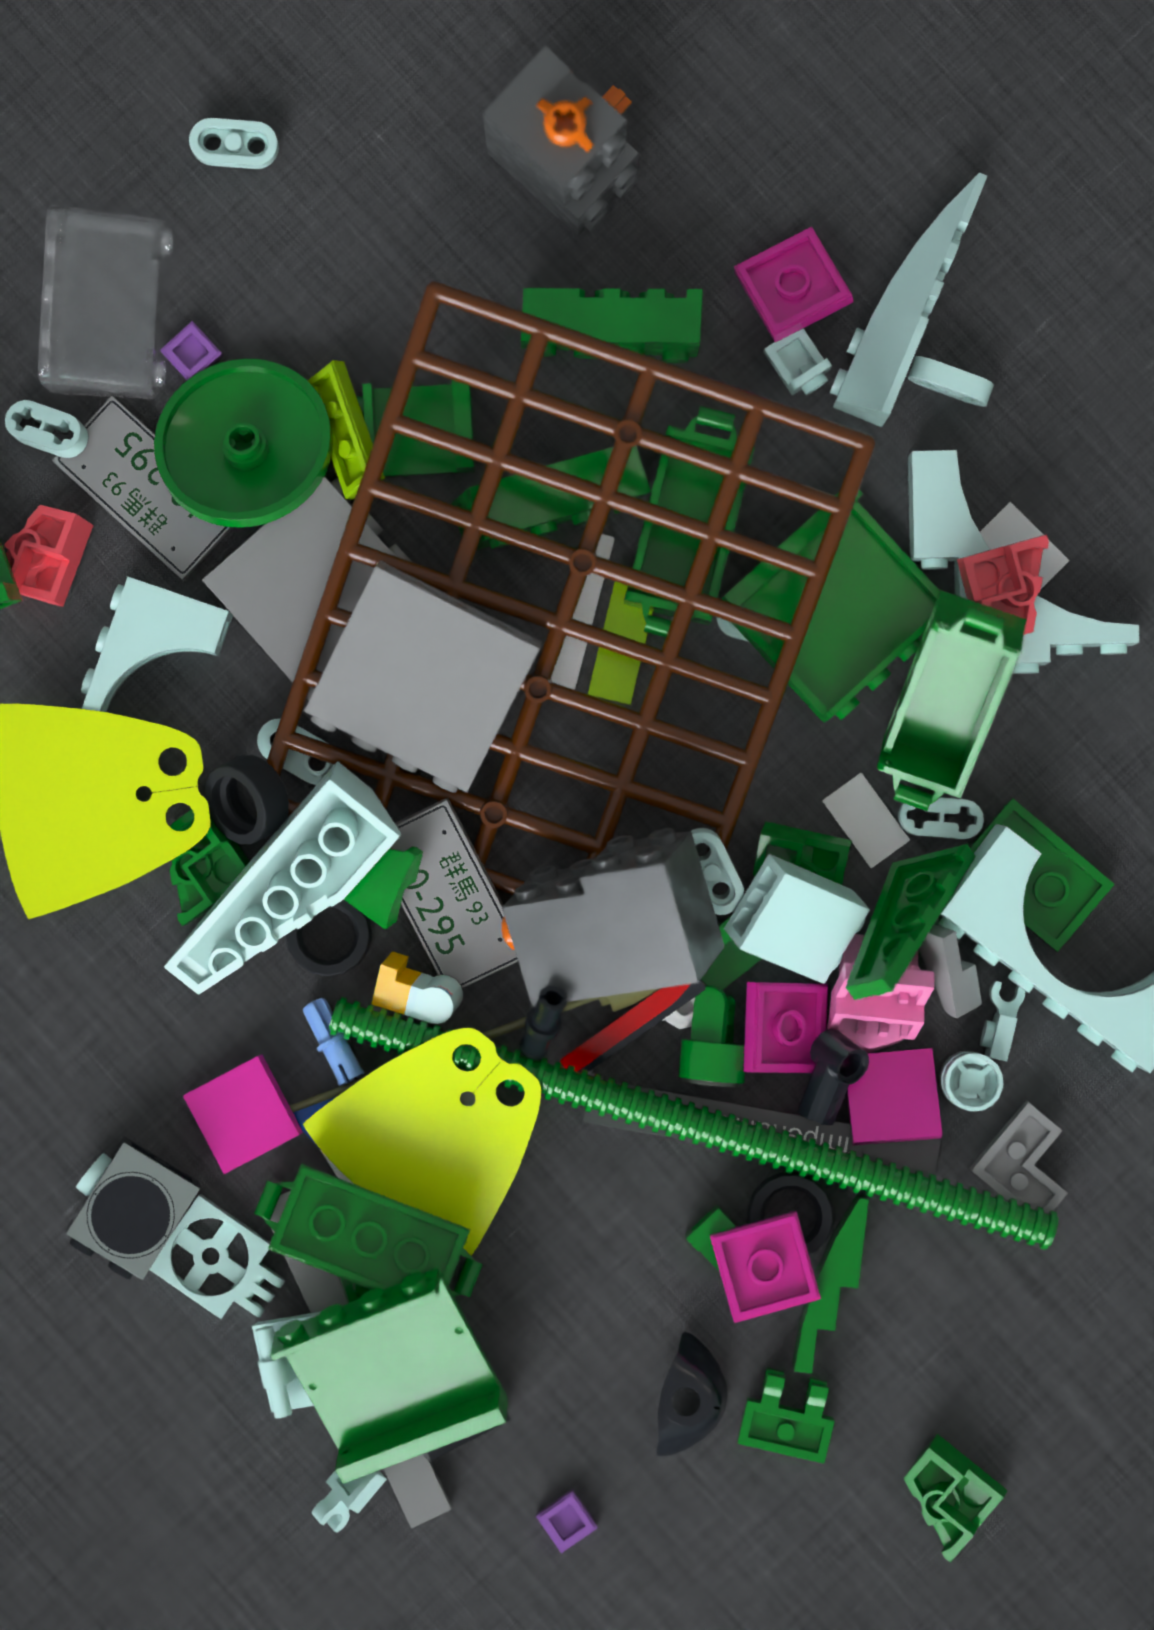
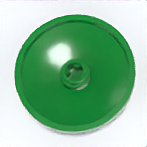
M237 359L210 366L189 378L174 392L166 403L159 417L154 438L156 464L162 480L172 497L181 507L197 518L226 527H252L266 524L286 516L297 509L320 485L330 464L333 449L331 422L325 405L314 387L292 369L261 359Z

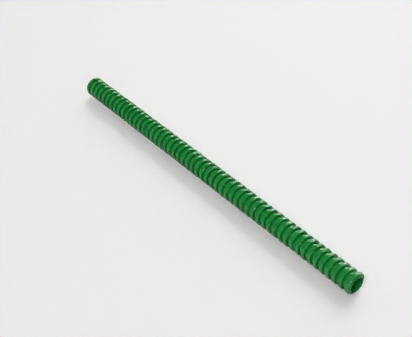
M343 996L340 1000H337L329 1026L330 1035L336 1036L339 1032L344 1034L343 1038L349 1040L352 1036L357 1038V1043L363 1044L364 1040L371 1042L370 1047L376 1048L377 1045H382L386 1052H390L392 1048L398 1050L397 1055L399 1056L434 1037L447 1033L441 1031V1026L439 1025L431 1028L427 1027L428 1022L421 1021L420 1024L414 1023L413 1017H408L407 1020L401 1019L400 1013H395L394 1016L387 1015L388 1010L383 1008L380 1012L374 1011V1006L370 1004L367 1008L360 1006V1001L355 1000L353 1004L348 1003L347 998ZM463 1044L454 1050L452 1059L457 1068L472 1071L479 1066L481 1055L476 1047ZM502 1045L501 1049L496 1047V1053L503 1061L522 1065L539 1080L541 1094L545 1095V1100L550 1101L551 1097L558 1098L559 1104L563 1105L565 1101L572 1103V1108L577 1109L578 1105L585 1107V1112L590 1113L594 1109L602 1117H604L605 1113L611 1114V1119L615 1121L621 1117L625 1119V1124L631 1125L632 1121H634L642 1129L646 1125L651 1126L652 1132L655 1133L661 1129L665 1131V1136L671 1137L672 1133L679 1135L678 1139L684 1141L687 1137L692 1139V1144L698 1145L699 1141L704 1142L705 1148L711 1149L713 1145L717 1146L721 1153H725L727 1149L732 1151V1156L738 1157L739 1154H744L746 1160L751 1161L753 1158H757L761 1165L770 1162L774 1169L783 1166L788 1173H792L793 1170L799 1171V1176L801 1177L810 1174L814 1181H819L820 1178L826 1179L825 1182L828 1185H832L833 1182L839 1183V1188L841 1189L850 1186L852 1191L857 1194L860 1190L866 1191L867 1197H872L876 1194L879 1195V1200L885 1202L887 1198H890L892 1203L897 1206L903 1202L906 1203L907 1209L912 1210L914 1206L919 1207L920 1213L925 1214L929 1210L937 1218L941 1214L946 1215V1220L950 1222L954 1218L959 1219L960 1225L966 1226L968 1222L973 1223L974 1229L979 1230L981 1226L986 1227V1232L990 1234L996 1230L999 1231L1000 1237L1006 1238L1009 1234L1017 1242L1021 1239H1026V1244L1033 1246L1036 1242L1039 1243V1247L1043 1250L1050 1247L1055 1238L1059 1217L1054 1210L1045 1213L1044 1208L1040 1206L1031 1209L1030 1203L1024 1202L1022 1205H1018L1017 1200L1014 1198L1005 1201L1003 1195L997 1194L995 1197H992L987 1190L978 1193L977 1188L974 1186L965 1189L961 1182L952 1185L947 1178L938 1181L936 1175L930 1174L928 1177H925L921 1170H916L915 1173H912L907 1166H903L902 1169L896 1168V1163L894 1162L885 1165L883 1160L878 1157L875 1161L869 1160L868 1154H863L859 1157L856 1156V1151L850 1149L846 1153L838 1145L835 1149L829 1148V1143L825 1141L819 1145L816 1144L815 1138L810 1137L808 1141L802 1140L803 1136L797 1133L795 1137L789 1136V1131L785 1129L779 1133L776 1132L775 1126L770 1125L766 1129L758 1121H756L755 1125L749 1124V1119L745 1117L741 1121L736 1120L735 1114L732 1113L726 1117L718 1109L714 1113L709 1112V1107L705 1105L701 1109L696 1108L695 1102L689 1101L688 1105L682 1103L681 1098L676 1097L674 1101L668 1099V1094L665 1093L661 1097L656 1096L655 1090L649 1089L648 1093L641 1091L642 1087L636 1085L633 1089L628 1087V1082L622 1081L621 1085L614 1083L615 1078L609 1077L608 1081L601 1079L602 1075L596 1073L593 1077L588 1075V1070L582 1069L580 1073L574 1071L575 1066L569 1065L567 1069L561 1067V1062L555 1061L553 1065L547 1063L548 1058L543 1057L541 1061L532 1060L521 1055L519 1049L510 1052L507 1051L508 1046ZM512 1079L502 1081L505 1082L504 1087L510 1089L511 1085L518 1086L519 1092H524L523 1086L518 1081Z

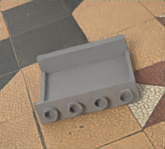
M324 476L315 492L302 505L286 516L266 523L202 579L292 682L294 681L352 508L348 503L351 499H345L337 477L329 482ZM369 514L359 544L411 562L396 544L388 548L377 535L383 529ZM356 561L352 562L338 604L339 608L351 612L354 611L372 575L373 567ZM331 624L316 670L324 672L345 628ZM310 687L307 696L308 701L315 690L313 687Z
M379 561L304 712L312 715L311 721L325 730L335 732L339 728L353 735L351 741L365 750L376 752L377 748L393 755L392 761L405 770L416 772L419 768L433 775L432 781L445 790L457 792L459 788L467 792L540 649L542 641Z

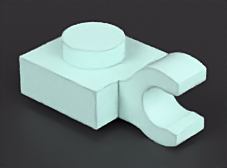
M994 981L990 986L989 997L995 1005L997 1013L994 1014L993 1021L986 1020L980 1046L986 1047L985 1056L1007 1062L1018 1019L1016 1016L1019 1006L1024 1001L1025 990L1017 986L1013 999L1004 1001L999 994L1002 982Z
M334 1471L326 1480V1483L332 1490L324 1499L317 1503L312 1514L320 1524L324 1525L327 1522L333 1531L337 1533L347 1524L350 1517L349 1509L359 1513L387 1479L380 1471H376L343 1484L336 1471Z

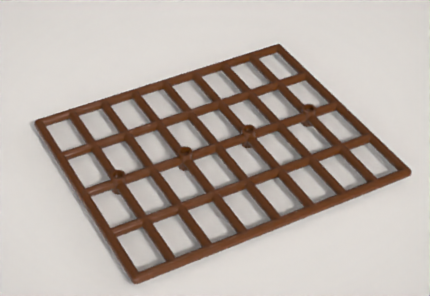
M437 281L428 283L267 762L280 776L289 749L334 765L338 761L348 770L378 780L374 793L386 810L395 786L437 801L448 797L452 806L481 816L482 822L473 847L495 889L512 896L515 893L514 890L523 885L525 881L485 867L498 827L506 824L587 852V859H593L605 849L606 843L613 839L627 797L716 828L715 833L721 838L727 850L876 445L874 437ZM440 302L531 334L515 382L424 350ZM548 341L639 372L624 418L617 419L532 389ZM418 368L509 400L493 447L402 415ZM656 379L747 411L730 458L641 426ZM526 406L615 437L616 441L600 485L510 453ZM764 417L855 449L838 496L747 465ZM396 433L487 464L471 511L380 480ZM639 445L724 475L708 522L617 491L632 447ZM503 471L594 502L579 546L573 548L488 518ZM741 482L831 513L814 560L724 529ZM374 497L465 528L449 575L359 544ZM611 508L701 540L685 586L597 556L596 550ZM481 535L569 565L570 572L556 612L466 581ZM718 546L808 577L791 624L702 593ZM353 561L375 568L379 561H382L458 600L461 598L549 629L535 671L531 674L527 673L519 689L525 692L526 697L512 737L497 733L489 748L490 750L505 754L492 794L486 799L460 789L457 792H450L436 785L431 779L402 770L401 767L392 761L393 755L387 753L385 761L382 763L295 732L310 687L316 688L323 672L316 669L331 624L345 628L353 613L338 607ZM593 573L678 603L662 650L573 619L587 575ZM695 610L784 640L768 687L679 656ZM566 635L655 666L639 712L552 682L551 677ZM672 673L761 703L745 749L656 719ZM548 699L633 729L617 775L528 744L542 703ZM650 735L738 766L722 811L634 781ZM522 761L611 791L595 836L509 807L508 799ZM288 799V817L299 806V802Z

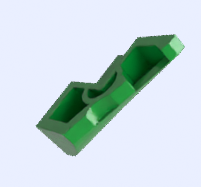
M189 810L169 827L175 831L189 829L194 822L193 810ZM211 816L208 833L196 845L172 859L170 876L172 885L177 884L181 912L177 913V917L182 926L188 925L209 911L250 862L240 846L228 839L216 827Z
M765 821L760 834L753 875L756 876L767 856L771 854L842 885L852 840Z
M413 846L406 851L395 850L390 847L343 900L386 930L397 922L404 889L416 882L423 851Z
M939 1434L932 1439L904 1476L911 1494L922 1505V1515L927 1525L934 1526L944 1546L941 1552L950 1563L970 1541L978 1527L1002 1501L1008 1491Z

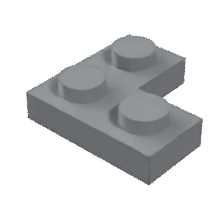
M1026 1100L969 1169L996 1192L1003 1195L1007 1201L1010 1198H1014L1017 1200L1018 1205L1027 1202L1030 1203L1031 1209L1040 1206L1044 1208L1045 1213L1054 1210L1068 1194L1034 1165L1060 1135L1062 1130Z

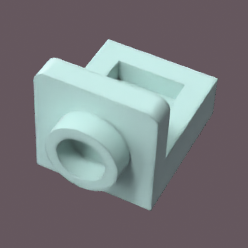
M804 328L776 343H772L763 351L792 396L800 390H803L805 395H808L828 381L825 374L830 371L832 364L828 358L823 359Z

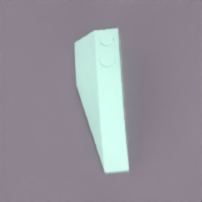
M979 172L943 209L916 242L891 279L866 329L856 328L847 349L848 353L854 355L849 370L839 369L830 393L837 396L833 408L879 427H882L889 417L928 324V315L931 314L944 284L943 279L954 260L961 242L960 238L966 230L987 175Z
M337 761L231 883L166 962L164 968L199 995L243 966L245 961L257 953L264 952L275 945L280 938L295 928H301L327 907H333L342 901L401 835V832L374 791Z

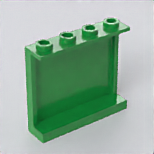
M860 490L788 685L823 723L827 722L834 715L840 720L846 717L861 703L855 697L858 692L866 685L874 691L892 674L887 666L896 657L905 662L917 651L920 643L918 637L925 631L940 592L857 501L863 495ZM818 510L778 548L814 560L831 513ZM762 561L725 594L722 600L791 624L808 577ZM732 623L774 669L784 640Z

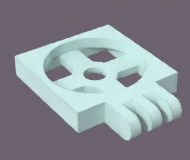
M199 1194L149 1269L220 1319L223 1318L233 1302H236L260 1318L265 1309L259 1303L252 1300L254 1294L268 1303H271L275 1297L273 1292L261 1285L263 1281L267 1280L278 1288H281L285 1282L284 1278L261 1263L269 1251L270 1241L202 1194ZM214 1218L223 1221L213 1238L202 1239L188 1229L192 1222L200 1219ZM238 1232L243 1236L248 1248L249 1261L246 1268L229 1257L228 1246ZM176 1244L193 1255L195 1264L185 1279L178 1276L173 1268L172 1250ZM210 1247L215 1248L220 1256L218 1262L213 1265L205 1263L202 1258L203 1251ZM217 1272L234 1283L231 1290L218 1295H206L199 1290L208 1275Z

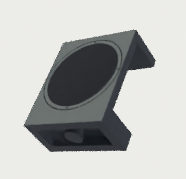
M124 1136L114 1151L113 1159L79 1213L67 1225L66 1234L72 1237L69 1243L88 1256L92 1257L94 1252H97L110 1260L107 1266L120 1276L131 1279L135 1275L143 1280L199 1192L200 1182Z

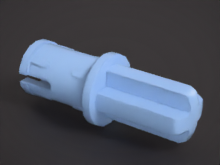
M319 998L308 1003L303 1008V1013L320 1045L316 1049L318 1052L323 1051L338 1081V1085L343 1086L354 1081L355 1077L359 1078L364 1075L365 1072L361 1069L348 1041L343 1038L344 1034L338 1032L336 1036L330 1035L329 1026L333 1012L327 1000Z

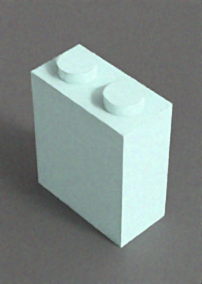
M769 854L724 927V930L739 949L825 984L831 972L839 966L843 953L855 933L859 932L863 927L865 917L870 909L852 889Z

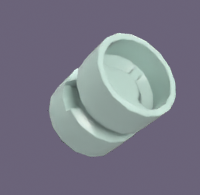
M959 1051L949 1056L942 1064L939 1073V1087L944 1097L957 1107L968 1111H982L992 1106L1000 1097L1003 1089V1075L998 1064L990 1057L974 1051Z

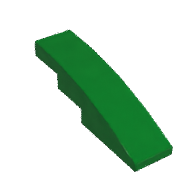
M856 1195L834 1230L815 1271L814 1276L821 1299L805 1303L792 1360L794 1372L812 1374L817 1329L835 1331L840 1287L859 1288L869 1199L864 1195Z

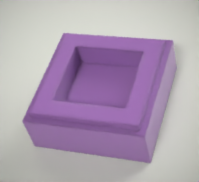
M193 321L160 349L161 353L186 380L200 371L213 366L223 357L220 350Z
M573 1489L536 1514L537 1519L561 1553L598 1528L597 1523Z

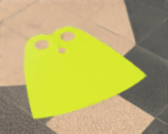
M0 704V832L10 876L28 919L49 914L125 885L183 854L208 833L211 821L207 800L199 793L198 787H196L198 786V778L204 769L200 745L194 738L171 727L108 712L45 705ZM171 747L182 750L187 758L185 770L176 776L164 774L158 764L161 753ZM141 786H147L151 789V792H155L152 793L151 798L146 802H142L136 797V791ZM185 803L193 810L194 822L189 829L175 831L167 824L166 813L173 804Z
M460 1028L434 1037L383 1064L323 1106L307 1119L303 1126L327 1158L355 1185L470 1229L464 1249L472 1256L494 1219L519 1169L537 1119L541 1101V1085L539 1080L522 1065L503 1061L496 1053L495 1044L480 1031L473 1028ZM469 1044L478 1049L481 1055V1062L476 1069L462 1071L456 1067L452 1057L454 1050L458 1046ZM503 1080H516L523 1086L524 1098L518 1105L506 1106L497 1099L496 1088ZM470 1091L475 1095L476 1101L473 1105L465 1106L461 1103L460 1096L463 1092Z

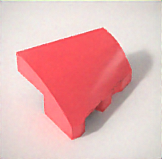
M39 505L28 517L25 527L20 532L13 534L4 544L8 549L5 554L20 595L63 607L94 525L75 513Z
M1047 535L957 559L967 599L1026 619L1024 635L1034 631L1037 614L1034 601L1041 591L1043 577H1039L1043 549H1048L1049 545Z

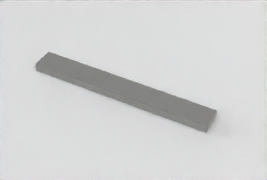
M291 1190L280 1195L271 1221L279 1222ZM284 1256L311 1313L323 1311L334 1304H348L338 1276ZM423 1454L384 1468L385 1474L411 1529L452 1510L451 1503L431 1461L426 1459Z

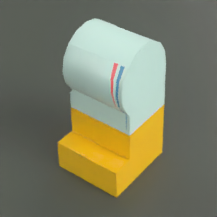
M392 951L380 965L371 1005L428 1023L439 1024L447 1021L463 1000L461 985L456 979L447 975L432 977L431 975L406 968L409 956Z

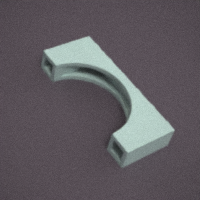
M127 577L125 585H117L111 600L110 609L115 610L110 628L104 626L99 634L96 651L101 654L96 669L89 668L83 680L81 693L86 694L82 709L107 712L113 696L122 683L141 666L159 657L180 652H201L219 656L233 615L229 611Z
M996 824L974 852L976 857L940 914L942 919L938 924L946 929L956 931L957 939L959 940L964 934L977 944L973 951L992 966H995L1000 961L1012 970L1008 978L1020 988L1030 993L1034 987L1046 996L1042 1004L1058 1017L1064 1020L1069 1014L1081 1023L1077 1031L1097 1046H1099L1102 1040L1115 1049L1111 1057L1131 1072L1138 1067L1151 1073L1154 1069V971L1133 985L1105 992H1089L1071 988L1048 972L1030 945L1023 916L1026 884L1036 861L1042 853L1007 826Z

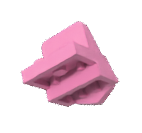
M855 934L843 953L839 965L838 979L831 992L827 1030H838L866 1051V1053L898 1044L903 1039L915 1040L924 1024V1006L934 989V971H925L918 967L917 951L892 992L854 1000L845 986L865 936Z

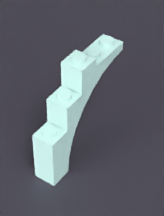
M957 450L912 451L908 456L910 559L913 562H921V569L924 570L947 569L948 561H954L955 594L967 599L957 559L990 549L971 517L961 487ZM1037 595L1034 601V607L1037 612L1034 631L1024 635L1022 650L1012 674L1039 673V665H1046L1051 662L1050 648L1056 647V655H1082L1083 647H1100V654L1103 655L1127 654V646L1139 643V625L1102 622L1070 613Z

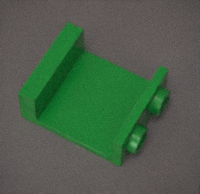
M451 379L452 384L413 386L411 388L402 414L403 416L473 440L471 386ZM371 383L362 384L363 396L356 397L372 443H374L392 388L373 389ZM396 433L383 475L384 477L473 473L475 472V460Z

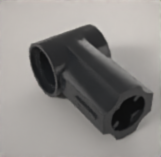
M828 1029L822 1032L811 1046L810 1056L816 1066L798 1110L806 1119L813 1120L821 1125L834 1124L849 1085L859 1081L869 1065V1056L866 1051L838 1030Z

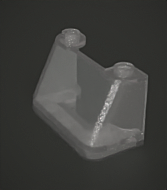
M49 205L46 219L38 368L40 383L51 394L157 399V387L164 388L166 377L165 361H158L157 352L155 351L159 264L163 263L164 255L171 256L173 248L172 229H166L164 220L70 206Z

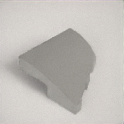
M938 918L918 950L927 970L934 971V987L945 1012L957 1019L982 1005L976 964L960 959L956 931L941 927L938 924Z

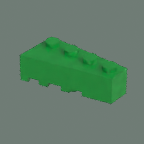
M523 288L522 312L643 355H662V361L666 363H688L689 357H697L701 336L703 289H687L686 298H674L675 295L667 293L666 289H647V292L639 293V298L630 297V292L620 288L596 290L594 297H585L586 291L580 288ZM521 331V348H527L531 334ZM548 341L543 357L556 356V350L574 351V357L598 359Z
M635 445L632 447L617 491L641 499L650 493L651 490L637 446ZM613 447L547 466L600 485ZM515 474L501 478L488 518L543 536L557 531V525L573 521L574 526L587 523L594 502ZM479 485L469 487L451 505L471 511ZM613 509L615 514L623 513ZM458 526L462 537L465 528ZM481 535L477 550L489 546L491 550L510 544Z

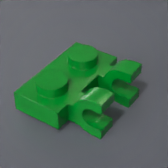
M767 1367L760 1400L750 1397L746 1399L737 1444L825 1464L835 1422L834 1417L823 1415L829 1387H827L828 1382L810 1377L804 1410L779 1404L785 1383L784 1371Z

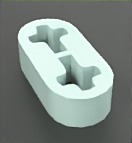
M922 356L914 358L907 377L911 382L922 387L983 407L987 406L994 387L991 381Z
M29 400L16 402L6 413L5 425L7 430L13 437L25 445L63 458L77 456L87 445L88 433L86 428L78 419L68 413ZM32 416L41 425L39 429L29 425L23 428L20 426V422L22 419H30ZM55 429L63 433L71 430L74 434L71 440L64 439L61 442L52 433Z
M940 797L925 811L938 813L937 821H924L920 829L914 827V820L907 819V811L914 810L916 807L903 803L898 812V820L902 829L908 834L915 836L959 840L969 839L979 833L984 823L981 808L973 801L966 799ZM961 807H966L967 815L974 816L975 822L972 825L966 826L965 832H960L958 824L944 822V814H958Z

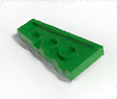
M968 844L892 863L845 986L854 1000L874 995L880 996L894 990L976 856Z

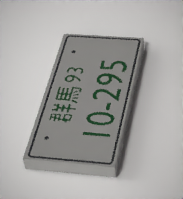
M111 396L84 425L88 433V442L84 450L75 457L63 458L56 456L52 461L177 576L185 581L233 527L219 526L206 522L192 515L179 505L167 490L159 473L154 454L155 435Z
M447 797L395 822L401 835L391 846V849L406 851L413 846L423 851L416 882L404 889L401 905L438 975H447L456 979L461 988L518 962L515 950L505 943L502 936L501 923L504 917L502 910L504 904L449 798Z

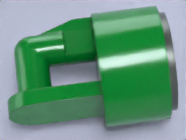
M706 987L703 992L695 997L691 1039H682L678 1077L682 1078V1082L692 1084L740 1087V1083H745L746 1072H744L745 1044L733 1043L736 1003L732 996L726 995L719 988Z

